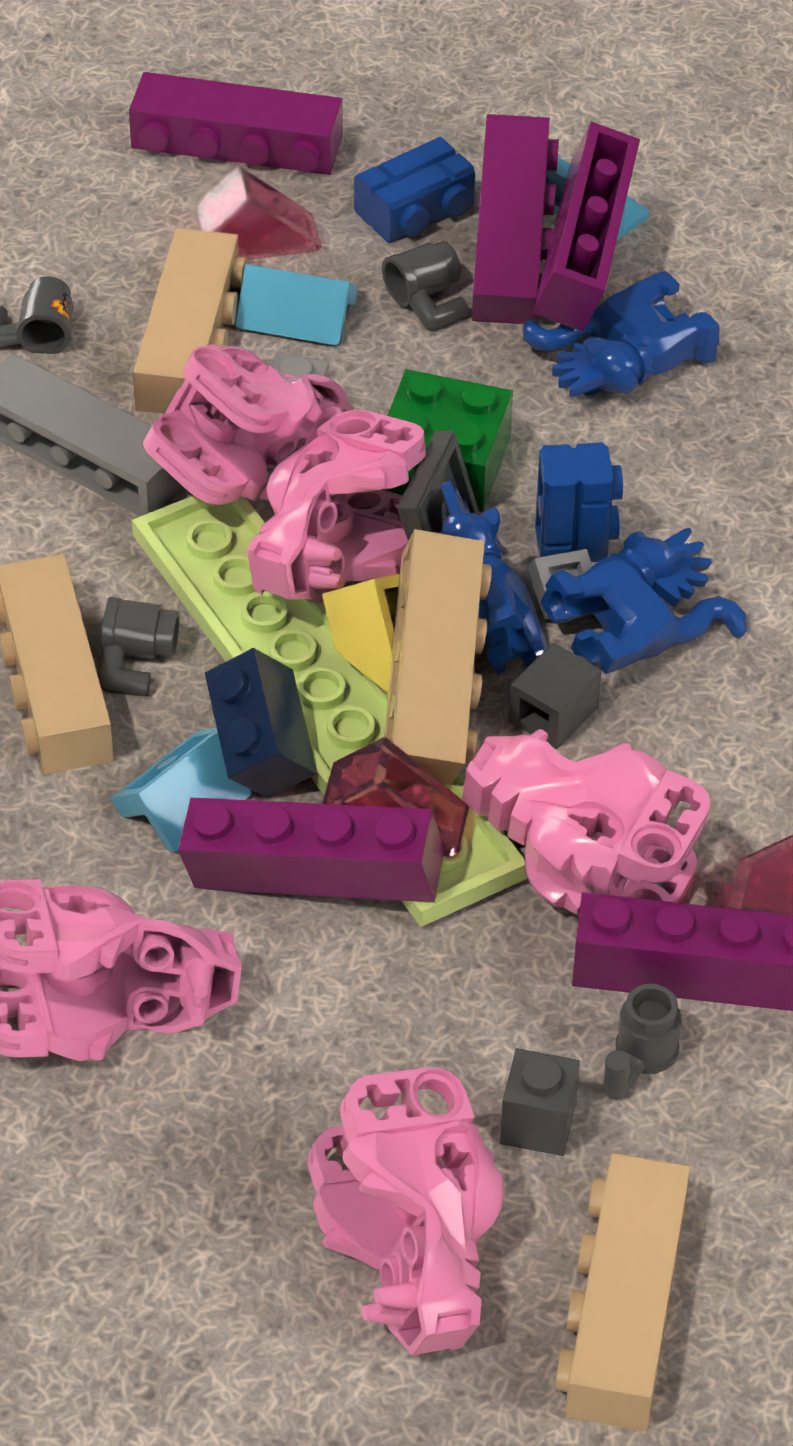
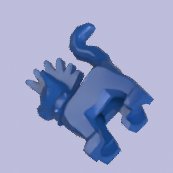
M662 271L638 281L625 290L604 300L596 307L584 332L564 324H560L555 329L547 330L542 328L535 320H527L523 325V340L536 350L551 352L567 348L581 337L587 335L595 336L596 338L588 337V339L584 340L583 344L573 343L572 352H559L557 354L558 364L553 365L552 375L559 377L558 387H570V397H576L583 393L584 395L594 394L603 390L609 393L630 394L637 384L643 385L644 381L650 376L669 371L684 361L695 359L703 364L716 361L720 327L707 312L696 313L691 317L686 313L674 316L667 308L664 296L675 295L679 291L680 284L667 271Z
M451 480L441 484V488L450 516L447 517L443 524V529L438 533L485 541L483 563L491 565L492 568L488 595L485 600L480 599L478 618L486 619L487 621L485 643L488 647V660L497 674L505 672V664L517 657H521L524 660L527 669L548 647L533 601L525 584L502 561L501 544L497 538L501 522L500 513L496 507H491L481 516L476 513H470L466 501H462L458 489L454 488Z
M685 528L664 541L647 537L641 531L631 533L624 540L623 550L617 554L611 553L610 557L596 563L584 574L575 577L565 570L552 574L545 585L547 590L540 601L553 624L569 622L588 614L595 615L605 631L597 633L586 629L577 633L571 649L575 655L586 658L595 667L601 666L600 668L605 674L624 668L638 660L655 657L670 646L688 643L706 634L714 620L722 621L735 638H741L747 631L746 613L735 601L716 596L699 601L688 614L680 618L676 617L674 612L661 599L663 598L670 605L676 606L681 597L686 599L692 597L695 592L692 586L704 587L708 582V576L699 573V571L707 570L712 561L709 558L694 557L700 553L704 543L701 541L685 543L692 533L690 528Z

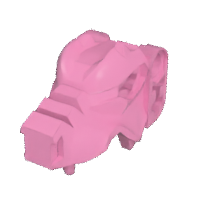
M215 344L195 348L183 368L185 381L182 387L178 388L166 410V414H162L158 420L153 422L143 441L145 451L188 492L206 503L223 505L238 501L240 496L255 503L258 498L269 501L266 488L269 480L267 468L275 469L278 464L298 449L318 437L317 428L335 415L353 410L354 407L348 402L343 388L326 376L316 374H304L301 377L291 374L284 375L272 365L268 364L266 366L252 351L239 346H216Z
M367 410L345 411L335 415L317 428L318 437L298 449L278 464L270 475L266 486L267 496L275 515L262 525L259 535L253 538L247 549L253 589L261 595L264 591L285 597V599H305L313 603H324L322 594L334 589L343 588L345 582L367 581L399 574L402 552L408 543L397 509L403 496L382 489H389L407 483L409 481L408 471L425 458L427 450L424 430L421 426ZM371 507L370 509L359 510V508Z
M541 729L536 730L531 735L487 736L473 761H470L466 769L462 800L479 816L488 815V821L497 831L508 830L507 837L526 846L525 870L531 886L540 897L554 907H564L576 915H579L582 892L676 903L683 901L692 885L697 866L696 854L692 848L705 827L710 808L709 794L703 786L668 769L666 770L658 760L643 751L631 750V745L628 743H623L603 754L574 762L560 755L546 741L548 734ZM680 801L689 803L691 805L690 810L686 809L682 812L677 821L676 829L669 826L667 823L671 806L676 807ZM664 882L663 888L655 883Z
M41 879L1 881L0 986H13L20 990L12 992L0 990V1054L18 1058L47 1057L50 1051L76 1061L89 1059L100 1061L104 1059L111 1045L126 1030L148 1029L158 1033L172 1034L201 1026L208 1017L237 1003L242 966L233 943V934L207 928L196 930L188 925L174 924L164 920L146 919L135 914L133 909L121 897L100 887L81 885L43 887ZM9 907V908H13V909H21V910H24V911H21V912L7 911V910H4V909H2V908ZM25 934L26 946H20L19 942L15 940V935ZM18 1017L19 1031L12 1030L10 1024H7L8 1018Z
M427 1067L364 1076L357 1079L351 1085L342 1100L340 1115L343 1125L324 1130L312 1145L307 1157L308 1170L316 1192L313 1207L319 1227L325 1234L321 1242L322 1246L351 1256L379 1270L382 1288L374 1289L373 1296L376 1303L362 1306V1317L366 1321L387 1324L388 1329L396 1336L411 1356L445 1349L453 1351L462 1348L480 1325L482 1299L475 1293L480 1286L481 1272L475 1268L479 1263L476 1246L479 1243L480 1237L493 1226L502 1210L504 1197L503 1175L493 1165V1152L485 1147L478 1126L472 1123L475 1116L465 1088L461 1081L451 1072L442 1068ZM431 1089L438 1092L448 1104V1113L435 1115L425 1110L418 1101L417 1091ZM401 1094V1105L393 1106ZM366 1097L370 1098L374 1107L391 1106L385 1111L380 1120L376 1119L373 1111L361 1110L360 1108ZM332 1148H336L340 1157H343V1161L348 1167L347 1170H343L338 1161H328L326 1157Z

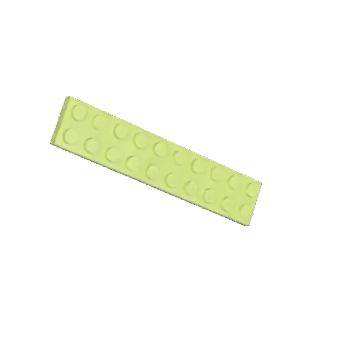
M193 495L132 520L133 537L225 662L251 648H255L293 669L318 773L312 776L311 779L330 804L432 809L445 849L435 903L402 901L420 927L527 879L525 859L506 834L494 828L488 821V815L479 816L462 800L465 781L459 774L452 785L380 774L388 693L336 652L324 603H313L305 599H285V597L264 591L261 595L253 589L247 549L253 538L259 535V531L265 522L247 499L240 496L236 502L213 505Z

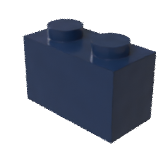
M251 648L205 672L229 779L269 798L318 774L293 669L261 651Z

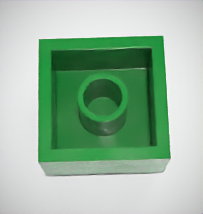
M405 369L387 416L421 426L424 430L426 448L435 430L454 431L478 510L484 512L511 437L513 390ZM418 464L408 471L409 481L407 483L382 490L403 496Z

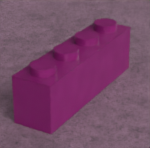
M143 72L129 108L131 148L331 175L343 137V98Z
M487 114L473 284L472 321L524 324L527 320H537V315L533 314L542 278L540 262L547 258L553 234V228H543L544 215L554 216L556 184L546 183L547 171H557L559 139H549V117Z
M590 121L570 162L533 314L584 332L605 292L640 139Z
M190 797L178 848L194 888L434 903L445 850L432 809Z
M582 892L572 986L630 993L634 988L643 984H658L669 989L676 998L793 1011V915Z

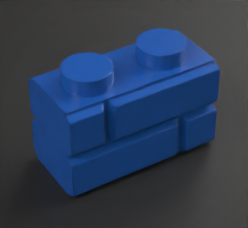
M438 137L383 162L377 167L361 172L354 177L355 212L369 226H373V229L387 243H391L406 235H418L427 225L448 215L458 216L465 212L470 205L474 204V167L460 153L456 154L455 149L442 137Z
M603 442L577 444L576 448H572L569 444L543 445L542 449L539 450L535 533L539 557L587 549L590 561L600 562L608 556L609 540L619 539V511L617 505L612 506V500H622L623 498L621 465H611L609 448Z

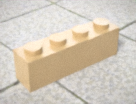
M175 228L133 371L135 411L166 414V410L178 388L180 389L185 381L183 368L193 350L197 347L212 344L216 346L228 345V330L224 329L225 324L234 325L238 295L234 293L235 288L241 289L245 264H247L246 257H239L238 234Z
M414 529L402 552L380 774L452 785L463 766H468L470 761L474 759L477 731L468 729L470 710H476L482 688V675L473 673L475 654L480 655L482 653L487 631L486 619L478 618L480 599L485 600L488 595L492 574L491 565L483 563L485 541Z
M65 554L0 565V625L5 624L7 631L0 633V649L4 667L16 666L17 675L9 676L15 710L26 709L28 718L20 720L26 754L38 753L43 775L114 762L111 723Z
M611 1153L607 1178L594 1177L588 1217L599 1218L596 1234L583 1233L577 1273L588 1275L586 1291L572 1290L566 1331L578 1332L575 1350L561 1349L555 1390L567 1392L565 1413L567 1418L648 1432L691 1166Z

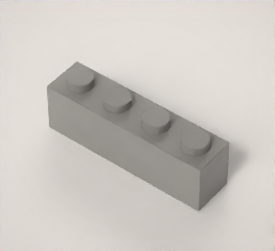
M14 353L0 364V442L138 516H143L163 508L184 488L145 451L143 441L152 425L137 418L133 413L100 399L89 390L77 387L54 375L45 367L33 364Z

